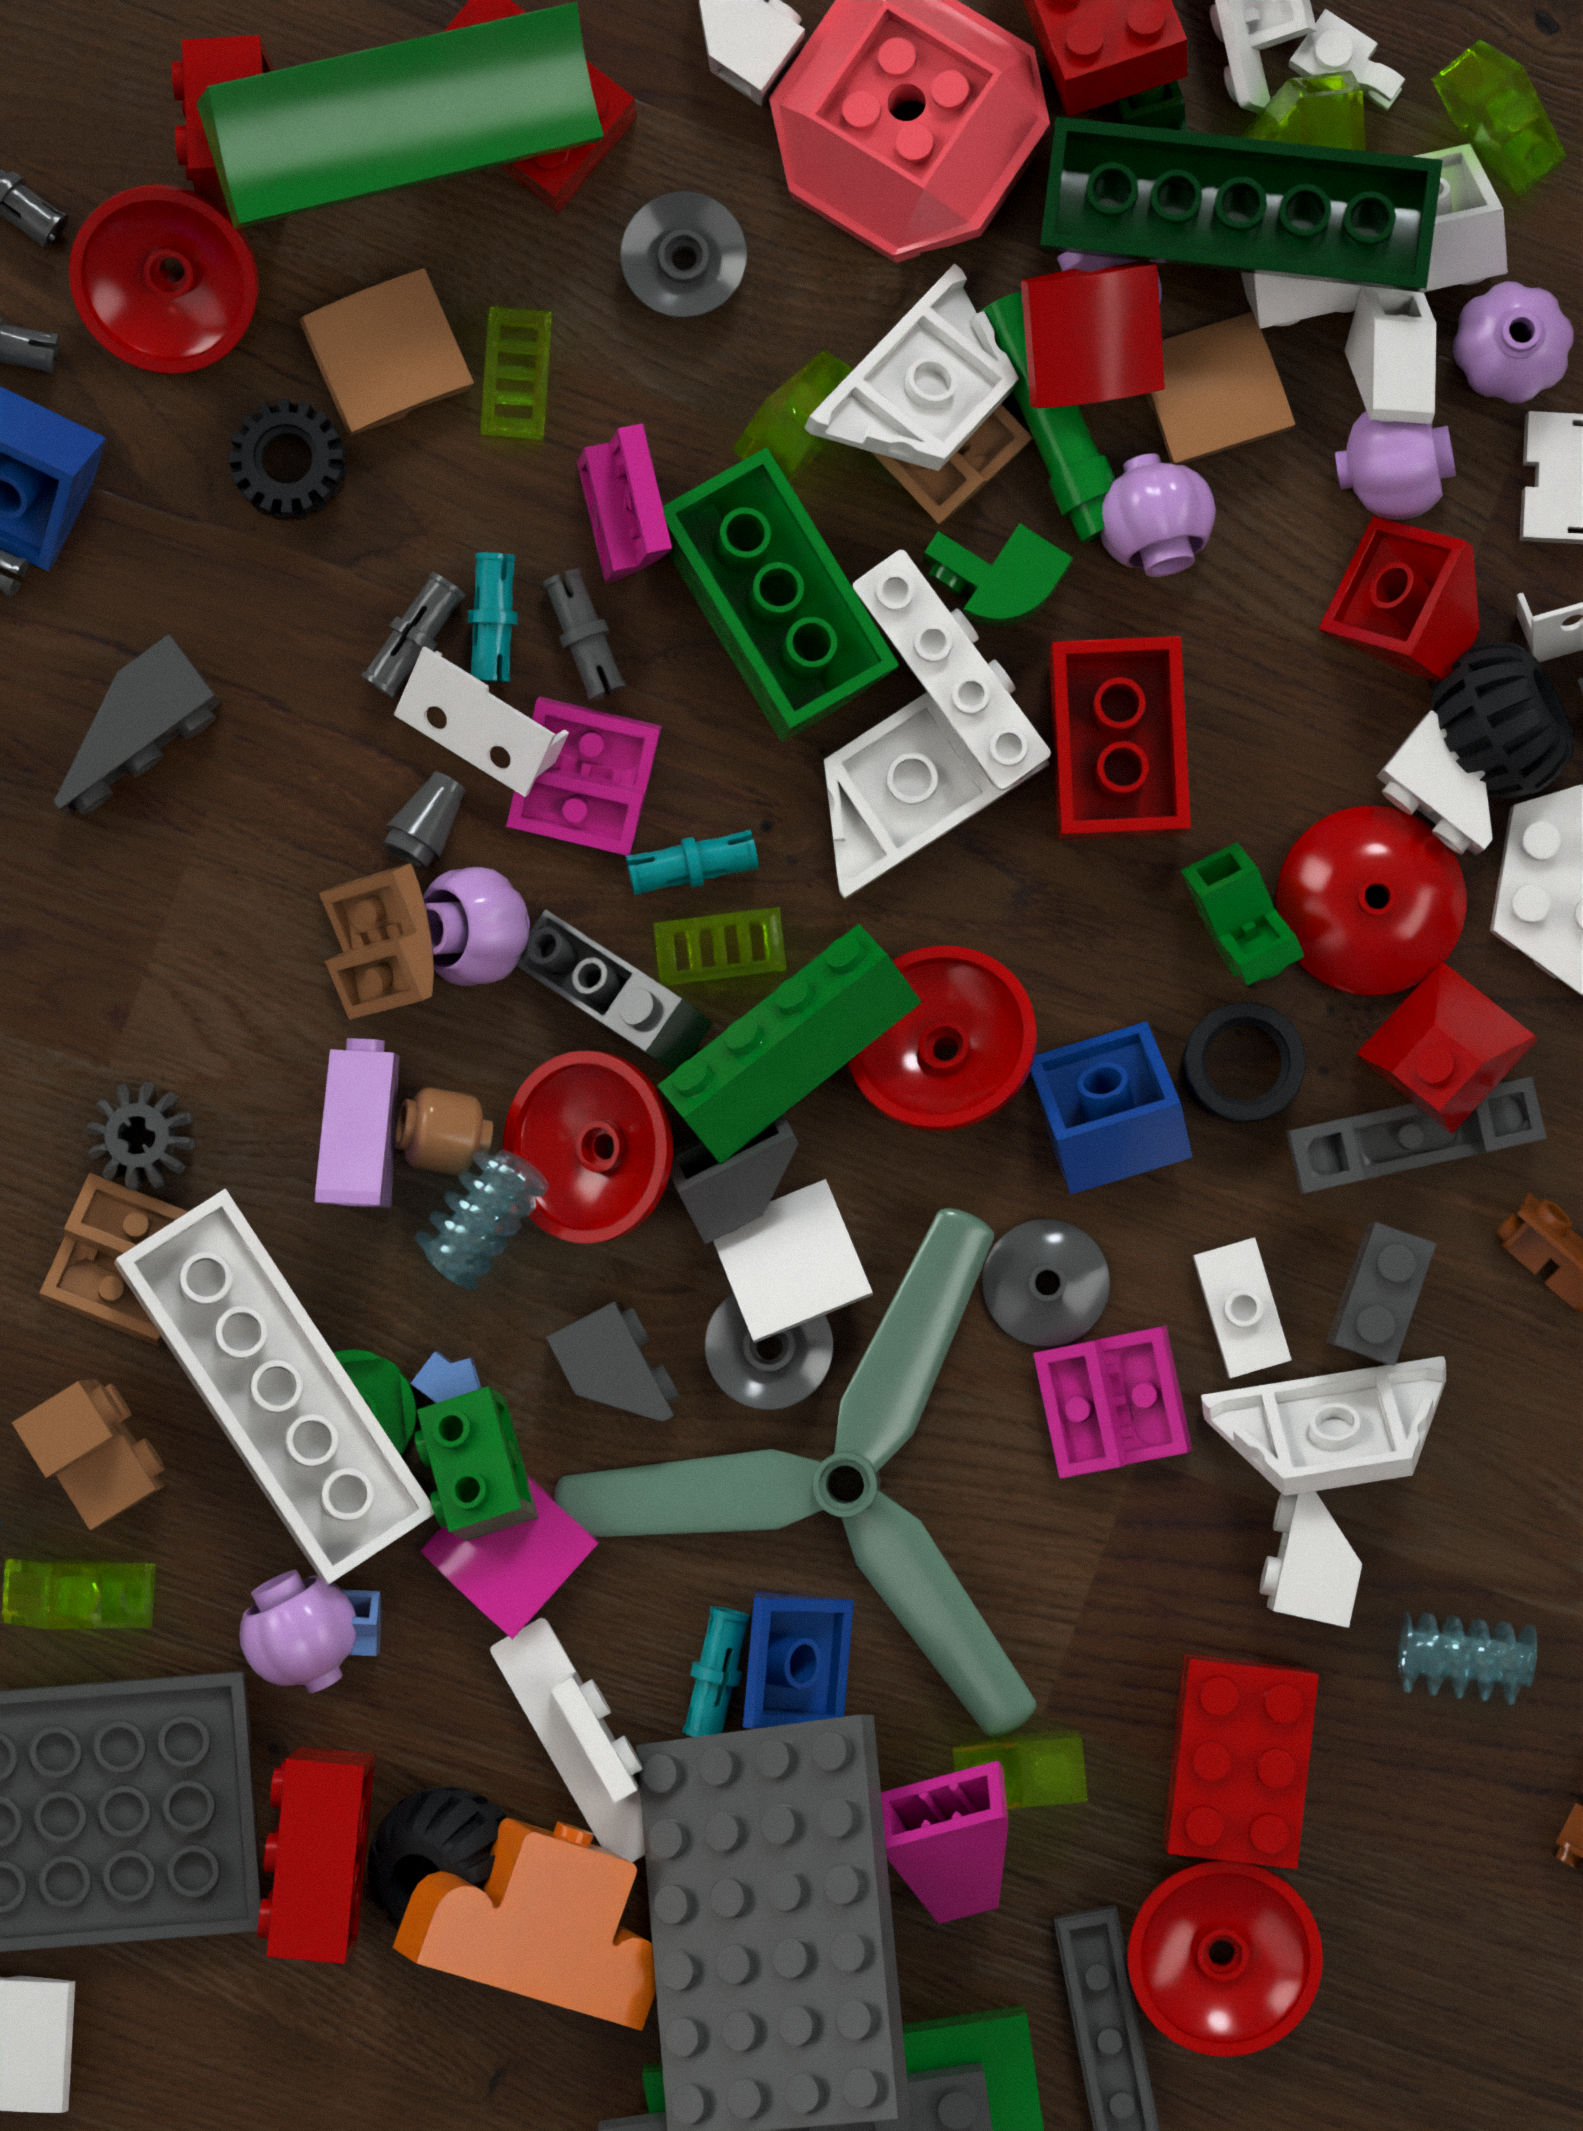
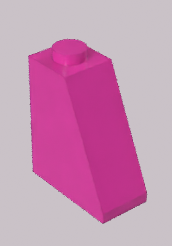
M999 1761L881 1792L887 1859L938 1924L999 1908L1009 1824L1003 1766Z

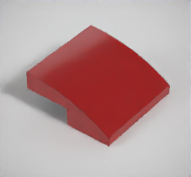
M1135 261L1091 272L1074 268L1021 280L1030 407L1039 409L1081 405L1165 390L1157 263Z

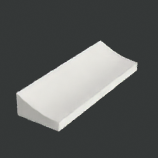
M226 1188L116 1258L114 1265L316 1574L326 1585L332 1583L434 1515L432 1504Z

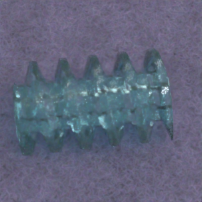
M501 1149L496 1156L480 1150L476 1151L472 1157L483 1171V1174L479 1176L463 1170L459 1174L458 1179L468 1190L467 1196L451 1190L447 1191L443 1196L445 1202L454 1211V1214L450 1216L434 1210L429 1216L431 1223L440 1232L438 1236L423 1230L418 1231L414 1236L416 1242L425 1251L428 1261L442 1275L455 1284L472 1291L478 1287L477 1277L485 1276L492 1268L491 1257L500 1256L506 1249L505 1237L514 1236L520 1230V1217L529 1216L536 1208L534 1197L544 1196L550 1189L548 1181L534 1165L508 1150Z
M1404 1610L1398 1643V1672L1404 1692L1411 1693L1419 1675L1425 1676L1429 1694L1437 1696L1444 1678L1451 1679L1455 1698L1459 1699L1463 1698L1470 1681L1477 1683L1480 1699L1488 1702L1496 1684L1502 1685L1506 1703L1514 1705L1521 1687L1530 1689L1537 1660V1633L1534 1625L1526 1624L1521 1629L1516 1640L1511 1623L1500 1621L1490 1637L1485 1620L1475 1618L1470 1623L1465 1634L1460 1617L1449 1615L1439 1632L1434 1614L1424 1612L1413 1629L1409 1612Z

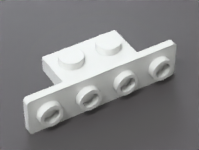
M1215 0L1216 4L1210 8V17L1217 37L1225 43L1229 65L1224 68V79L1230 97L1241 108L1251 112L1262 114L1271 111L1272 104L1260 50L1316 32L1317 28L1310 0Z
M896 551L853 583V589L858 598L997 789L1006 790L1050 757V749L1011 697V694L1016 691V687L1008 674L995 659L987 664L973 645L979 637L970 622L958 608L949 612L906 551Z
M543 1617L538 1618L523 1627L513 1640L507 1636L495 1643L490 1649L491 1654L601 1847L630 1862H634L645 1855L639 1780L635 1775L643 1770L642 1764L628 1739L622 1736L615 1740L603 1718L610 1714L611 1711L593 1679L586 1683L582 1682L548 1620Z

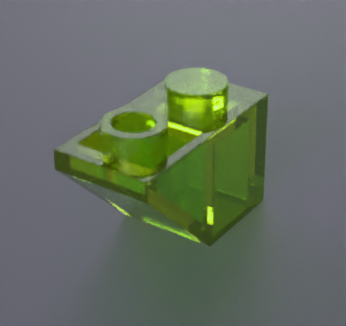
M1479 39L1432 79L1454 125L1509 189L1519 197L1567 157L1523 65Z
M1352 70L1289 78L1239 137L1366 151L1363 90Z
M824 349L766 398L732 448V451L745 460L768 447L788 482L793 480L815 459L830 441L829 439L811 435L804 429L809 416L853 369Z
M5 1558L2 1623L47 1630L152 1627L156 1563L66 1558Z
M1079 1729L1013 1735L952 1747L954 1772L994 1761L1001 1763L1004 1772L1007 1809L1088 1802L1083 1743Z

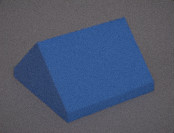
M755 1591L743 1718L744 1728L758 1729L844 1717L854 1600Z

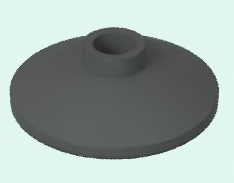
M672 192L649 201L631 218L621 241V268L630 290L646 307L661 315L672 318H695L711 313L724 305L738 289L746 269V241L738 221L720 202L695 192ZM681 250L692 252L696 256L695 265L689 270L677 269L672 263V259L677 252Z
M1039 1219L1014 1227L997 1241L990 1251L984 1266L982 1288L984 1300L991 1316L1007 1334L1030 1345L1048 1347L1071 1342L1081 1337L1093 1327L1106 1306L1110 1289V1277L1105 1257L1089 1235L1078 1227L1063 1221ZM1050 1270L1058 1276L1059 1287L1054 1294L1043 1295L1036 1289L1035 1279L1041 1271Z
M732 1293L716 1309L706 1332L705 1355L714 1380L729 1397L750 1408L780 1410L802 1402L821 1385L831 1365L833 1336L825 1315L774 1335L773 1337L778 1338L782 1343V1352L777 1358L766 1360L759 1355L758 1345L760 1341L757 1343L753 1342L736 1297Z

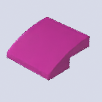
M643 423L618 428L609 443L584 447L577 459V466L604 581L608 583L625 578L650 566L664 557L672 549Z
M539 696L535 703L532 720L556 735L562 730H566L569 734L555 764L536 777L529 795L524 797L514 791L506 827L622 855H631L662 726Z
M1166 1325L1033 1353L1059 1479L1193 1451Z
M528 1474L527 1477L538 1518L469 1541L449 1533L448 1528H440L420 1550L456 1588L512 1640L600 1542L553 1500V1497Z

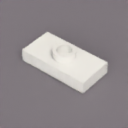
M1255 1237L1192 1255L1228 1378L1291 1361L1292 1359Z

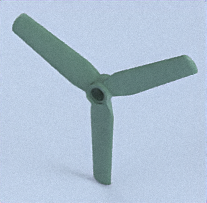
M945 1208L937 1212L840 1400L835 1453L825 1460L821 1461L775 1449L566 1475L561 1477L556 1484L554 1501L594 1537L778 1530L821 1510H825L831 1515L842 1517L856 1565L987 1736L999 1737L1014 1731L1024 1724L1036 1709V1700L922 1522L880 1490L881 1478L879 1469L914 1434L993 1243L994 1232L991 1227L973 1214L953 1208ZM847 1465L854 1467L862 1475L864 1489L861 1496L857 1499L849 1501L840 1499L831 1490L830 1476L832 1471L838 1466Z

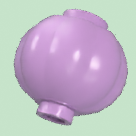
M1506 281L1493 286L1486 294L1472 298L1463 307L1458 318V332L1452 342V355L1456 365L1464 371L1468 384L1476 393L1485 397L1502 398L1509 403H1523L1532 400L1538 392L1552 388L1563 378L1568 367L1567 357L1573 345L1574 330L1570 320L1560 310L1558 300L1549 291L1540 287L1530 288L1518 282Z
M1365 411L1352 426L1347 450L1335 452L1341 490L1353 488L1354 493L1367 510L1379 517L1390 520L1410 519L1427 512L1443 496L1441 479L1456 476L1448 426L1433 428L1432 424L1396 421L1381 422L1379 420H1370L1367 411Z
M1144 454L1128 460L1123 465L1124 474L1112 483L1109 492L1104 497L1102 516L1105 529L1099 532L1103 546L1119 563L1130 568L1145 569L1146 575L1150 577L1167 576L1187 569L1195 562L1194 554L1206 546L1215 522L1216 507L1208 483L1199 473L1186 466L1161 463L1158 454Z
M468 867L450 870L438 876L427 888L423 897L431 931L434 971L447 982L459 986L489 984L505 978L516 967L520 955L525 950L529 940L530 921L526 903L520 893L514 890L506 877L490 868Z
M291 1570L264 1582L254 1589L251 1595L256 1604L244 1612L239 1633L242 1651L254 1672L265 1681L278 1686L305 1685L308 1693L318 1692L341 1679L343 1674L339 1666L352 1651L357 1638V1632L351 1624L352 1617H357L348 1596L340 1590L341 1588L333 1582L326 1585L317 1575L302 1580L297 1570Z

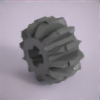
M144 1082L140 1088L137 1103L131 1088L128 1085L122 1084L116 1088L117 1097L121 1105L119 1109L104 1099H100L95 1105L100 1113L109 1118L107 1124L103 1125L96 1122L86 1124L87 1133L95 1136H104L105 1143L93 1146L88 1150L89 1158L100 1160L108 1156L113 1157L102 1173V1176L109 1181L119 1177L127 1167L125 1184L129 1190L136 1191L142 1184L144 1169L151 1185L154 1188H161L165 1186V1176L160 1165L165 1164L170 1170L179 1174L183 1173L186 1169L184 1162L173 1155L175 1147L184 1150L195 1149L196 1141L194 1139L178 1137L176 1131L191 1125L194 1122L191 1113L186 1112L169 1117V1114L177 1106L180 1099L174 1092L165 1094L155 1105L156 1085ZM145 1119V1128L155 1132V1141L153 1146L143 1144L142 1147L145 1152L136 1154L137 1146L135 1143L127 1141V1132L129 1127L138 1129L140 1126L137 1121Z

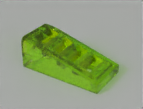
M502 305L489 306L480 435L544 439L553 310ZM502 326L538 329V340L501 338ZM500 352L536 355V367L499 364ZM498 378L535 381L534 393L497 390ZM496 403L533 406L532 418L496 416Z
M780 907L653 923L660 984L664 987L787 973ZM762 925L766 959L753 961L749 927ZM737 928L740 963L728 964L724 929ZM711 931L715 966L703 968L699 932ZM686 934L690 965L688 970L677 971L674 935Z

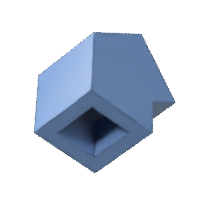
M434 1351L410 1383L435 1403L481 1389L473 1357L453 1363L438 1351Z
M340 1589L348 1596L357 1616L352 1617L351 1622L357 1632V1638L352 1651L348 1655L377 1656L380 1653L382 1619L380 1591Z

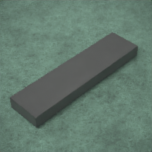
M1112 1905L1054 1916L1053 1922L1093 2131H1160L1133 1989L1129 1978L1117 1907Z

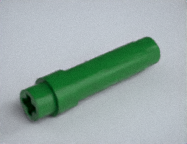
M1022 292L1010 294L989 304L980 312H985L995 331L994 337L997 346L1007 354L1019 377L1012 392L1051 477L1048 480V485L1063 518L1070 517L1082 544L1101 539L1099 532L1105 529L1102 516L1104 497L1109 492L1116 478L1106 456H1100L1078 405L1039 409L1030 407Z

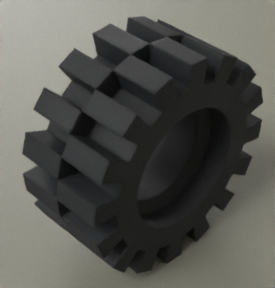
M278 399L279 405L269 406L268 402L257 406L259 409L258 413L252 417L247 413L240 420L243 426L239 433L233 431L230 439L233 448L232 452H228V463L233 472L231 476L246 500L264 515L269 513L275 519L287 521V516H295L297 520L309 518L307 513L315 509L320 513L328 507L325 502L331 496L336 499L340 493L341 488L339 484L341 478L346 479L347 473L345 446L329 418L323 412L315 411L311 404L300 401L299 405L292 404L290 399ZM283 437L301 439L310 447L312 452L310 470L301 480L294 483H279L271 479L264 468V456L268 447L274 441Z

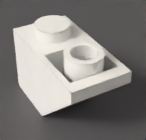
M698 0L710 71L762 107L805 46V29L799 25L802 21L801 17L790 6L780 0H769L768 3L764 0Z
M1361 286L1344 352L1370 420L1432 424L1435 414L1436 321L1425 294Z
M1431 710L1422 718L1376 777L1386 784L1382 793L1396 807L1409 815H1412L1416 809L1436 824L1432 833L1447 847L1460 855L1468 849L1476 856L1485 850L1493 840L1486 783L1480 781L1485 772L1466 773L1458 765L1456 760L1460 757L1455 751H1449L1444 741V738L1447 736L1446 729L1440 730L1438 715Z
M1316 1491L1284 1496L1281 1493L1275 1511L1273 1530L1283 1533L1277 1558L1267 1556L1260 1582V1594L1269 1595L1267 1607L1272 1611L1349 1628L1362 1569L1361 1561Z

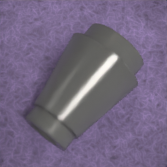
M434 771L429 780L421 786L385 826L389 834L385 838L383 846L401 861L407 864L411 863L417 869L427 870L432 860H440L466 789L451 777Z

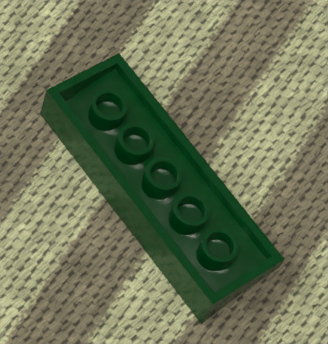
M1056 117L1040 249L1425 293L1443 160Z

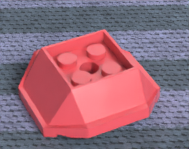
M835 0L769 97L791 198L894 263L920 256L922 252L949 247L981 237L1052 132L1034 47L958 0ZM918 101L925 105L922 114L914 120L901 121L893 116L896 108L904 102Z

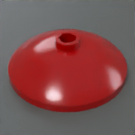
M152 184L121 191L107 199L92 212L81 226L72 246L69 261V283L72 298L80 318L94 338L105 349L135 367L152 372L171 374L186 373L207 367L228 354L237 345L252 322L258 303L259 275L249 242L240 228L234 230L231 217L222 208L191 190L171 185ZM173 258L178 260L183 266L184 274L174 275L170 273L166 268L165 259Z
M1359 806L1344 809L1323 818L1310 827L1296 841L1287 854L1279 872L1275 891V910L1296 935L1305 956L1298 960L1297 963L1308 974L1326 986L1340 992L1359 996H1382L1401 992L1415 986L1431 974L1440 963L1446 961L1456 946L1463 929L1467 908V894L1463 873L1456 856L1449 847L1432 833V827L1419 818L1401 810L1383 806ZM1379 886L1385 890L1387 903L1383 908L1374 909L1367 904L1365 892L1368 887Z
M931 946L908 952L892 960L922 1003L848 1061L851 1074L864 1097L872 1106L888 1118L902 1125L927 1131H946L964 1128L998 1112L1017 1094L1024 1084L1034 1063L1037 1050L1038 1035L1035 1013L1022 984L1009 969L994 958L964 947ZM951 1045L958 1048L957 1054L950 1060L943 1061L936 1058L938 1051L944 1046Z
M574 1051L546 1061L529 1075L521 1085L512 1101L506 1118L503 1136V1158L508 1182L517 1202L527 1216L541 1229L559 1239L580 1244L602 1243L630 1233L644 1222L655 1209L670 1177L673 1160V1135L669 1115L659 1092L641 1070L614 1054L601 1051ZM610 1137H612L614 1143L612 1156L609 1155L607 1150V1142Z
M1213 1859L1201 1861L1176 1871L1158 1884L1148 1895L1135 1916L1131 1927L1127 1949V1965L1130 1982L1139 2005L1157 2029L1175 2043L1197 2053L1210 2056L1232 2057L1251 2054L1275 2044L1301 2022L1311 2007L1319 1988L1323 1954L1320 1934L1311 1911L1299 1894L1285 1880L1256 1864ZM1219 1940L1228 1941L1232 1945V1955L1224 1962H1215L1209 1956L1211 1945Z

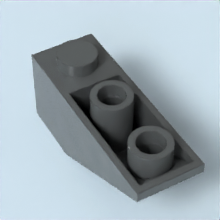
M170 634L117 672L54 800L56 806L70 816L77 810L82 815L94 811L113 795L109 786L128 772L134 778L144 774L163 759L165 755L160 750L162 747L180 734L185 740L194 737L216 719L212 711L221 705L222 702Z
M545 909L529 932L527 946L521 953L516 965L518 968L671 1072H675L682 1063L690 1058L712 1026V1021L684 999Z

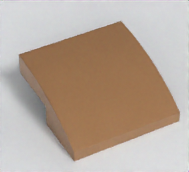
M425 268L342 298L303 316L299 321L348 436L403 419L412 409L466 392L474 384Z
M1253 311L1162 340L1165 390L1145 395L1150 410L1155 412L1171 464L1181 465L1291 430L1295 427L1296 424L1280 377Z
M1000 404L939 471L874 452L871 453L931 517L941 525L1013 461L1034 439L1006 408Z
M411 863L342 883L319 893L343 950V953L326 960L325 963L349 1020L420 1002L432 996L434 968L431 931L421 889Z
M89 1172L64 1227L65 1237L39 1292L40 1300L159 1347L162 1340L160 1333L125 1282L114 1262L117 1257L185 1215L188 1211L138 1191L129 1190L123 1185Z

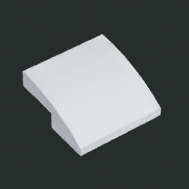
M826 1179L770 1201L763 1216L713 1240L754 1343L873 1295Z
M25 1975L8 1978L0 1977V2111L63 2113L68 2111L75 1981Z

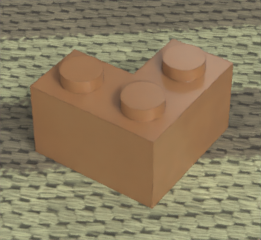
M99 1379L77 1381L12 1422L45 1478L57 1476L90 1531L100 1528L165 1487L158 1477V1474L163 1472L165 1468L157 1452L146 1438L138 1442L136 1441L124 1422L125 1419L131 1416L126 1402L112 1383L104 1387Z

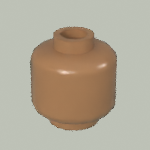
M425 1087L415 1095L413 1100L405 1099L403 1101L396 1124L395 1147L396 1149L404 1150L405 1160L415 1169L461 1176L469 1171L476 1157L484 1159L487 1157L492 1141L493 1122L483 1119L481 1103L475 1096L434 1087Z

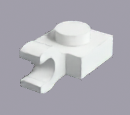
M1325 9L1315 23L1317 31L1307 34L1291 57L1288 67L1340 102L1350 87H1353L1374 104L1388 111L1402 91L1401 85L1405 79L1388 66L1370 61L1377 49L1378 43Z

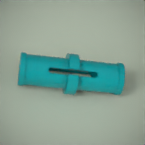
M475 553L474 610H468L467 623L473 625L470 675L485 683H510L512 626H518V612L512 611L516 555L504 554L503 556V553Z
M750 829L724 837L696 842L694 837L681 839V845L653 852L626 855V863L634 896L684 884H690L691 889L704 886L703 880L732 873L759 870L756 847Z
M719 1606L710 1607V1617L700 1661L692 1663L690 1675L695 1677V1683L686 1722L682 1729V1732L688 1736L699 1737L723 1733L733 1687L740 1686L743 1675L737 1668L747 1624L751 1618V1615H747L745 1612Z

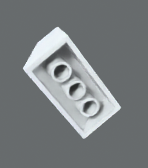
M1471 144L1413 156L1443 160L1428 282L1425 292L1458 284H1477L1486 278L1507 274L1504 209ZM1240 272L1245 295L1260 329L1270 326H1289L1299 322L1301 319L1333 312L1346 313L1355 311L1361 290L1360 285Z

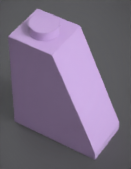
M348 1038L346 1050L330 1049L315 1188L316 1203L391 1208L400 1056L393 1052H384V1040Z

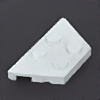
M954 264L809 416L804 427L806 431L811 435L939 471L1010 395L1019 380L1007 354L997 346L994 337L995 331L985 312L976 313L963 288L967 278L959 266Z
M926 692L824 759L839 893L844 900L1049 767V761L1046 760L1006 790L997 789L928 692Z
M1583 784L1510 807L1490 932L1514 950L1521 951L1532 959L1537 967L1552 978H1558L1581 996H1583Z
M1444 1356L1396 1363L1395 1366L1383 1365L1201 1395L1202 1413L1204 1420L1284 1496L1412 1476L1446 1382V1362Z

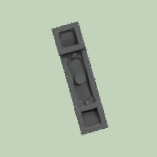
M1532 1076L1497 1084L1452 1135L1414 1103L1286 1131L1300 1194L1547 1139Z

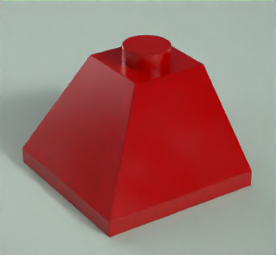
M1373 516L1318 629L1324 634L1404 673L1434 682L1438 680L1442 682L1445 677L1453 672L1452 665L1461 655L1471 649L1480 630L1473 546L1466 540Z
M1443 962L1412 991L1356 1055L1452 1135L1537 1042V1038Z

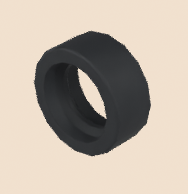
M1254 1001L1228 1003L1205 1015L1188 1035L1182 1054L1184 1082L1194 1101L1211 1116L1235 1124L1259 1122L1285 1109L1300 1091L1306 1071L1305 1046L1294 1024L1277 1009ZM1250 1025L1262 1029L1274 1039L1280 1051L1282 1067L1278 1080L1268 1093L1256 1099L1240 1101L1225 1096L1214 1087L1207 1074L1206 1056L1210 1044L1220 1032L1232 1026Z

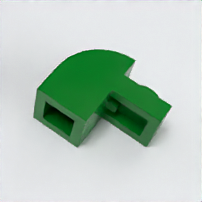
M1020 523L993 565L988 564L939 531L932 539L923 556V563L931 567L927 576L933 582L957 596L960 595L963 589L972 594L963 610L967 620L976 625L992 628L1019 624L1039 612L1054 593L1069 570L1073 557Z
M1238 842L1180 870L1196 909L1217 951L1234 978L1240 976L1248 986L1260 979H1269L1280 974L1286 966L1305 957L1296 935L1275 910L1259 869Z

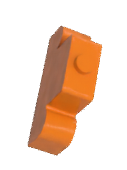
M504 1819L498 1828V1838L494 1840L491 1847L490 1856L495 1855L491 1876L485 1880L483 1885L485 1892L455 1874L438 1871L427 1875L417 1884L410 1897L392 1947L416 1964L640 2031L643 2030L656 1993L652 1943L619 1925L637 1874L635 1864L606 1848L591 1844L594 1836L593 1833L557 1821L554 1832L515 1819Z

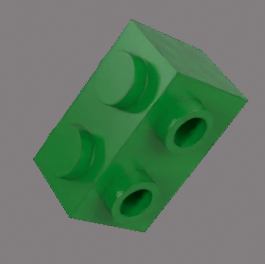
M487 1386L417 1410L421 1430L415 1431V1443L426 1468L432 1467L438 1490L432 1491L430 1497L435 1517L441 1528H448L449 1533L469 1541L538 1518L508 1402L504 1395Z

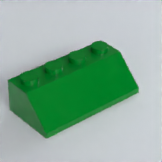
M768 447L662 506L672 549L667 554L781 743L833 714L899 667L897 660Z
M857 924L844 936L835 940L823 953L793 977L784 981L777 990L742 1018L733 1022L726 1031L691 1059L682 1063L675 1072L657 1086L711 1154L722 1164L922 1003V1001L888 954L860 924Z

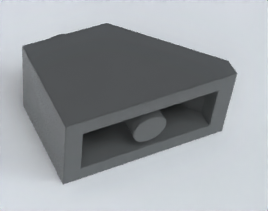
M784 1114L722 1164L716 1160L698 1136L673 1148L670 1177L705 1244L763 1216L799 1144Z

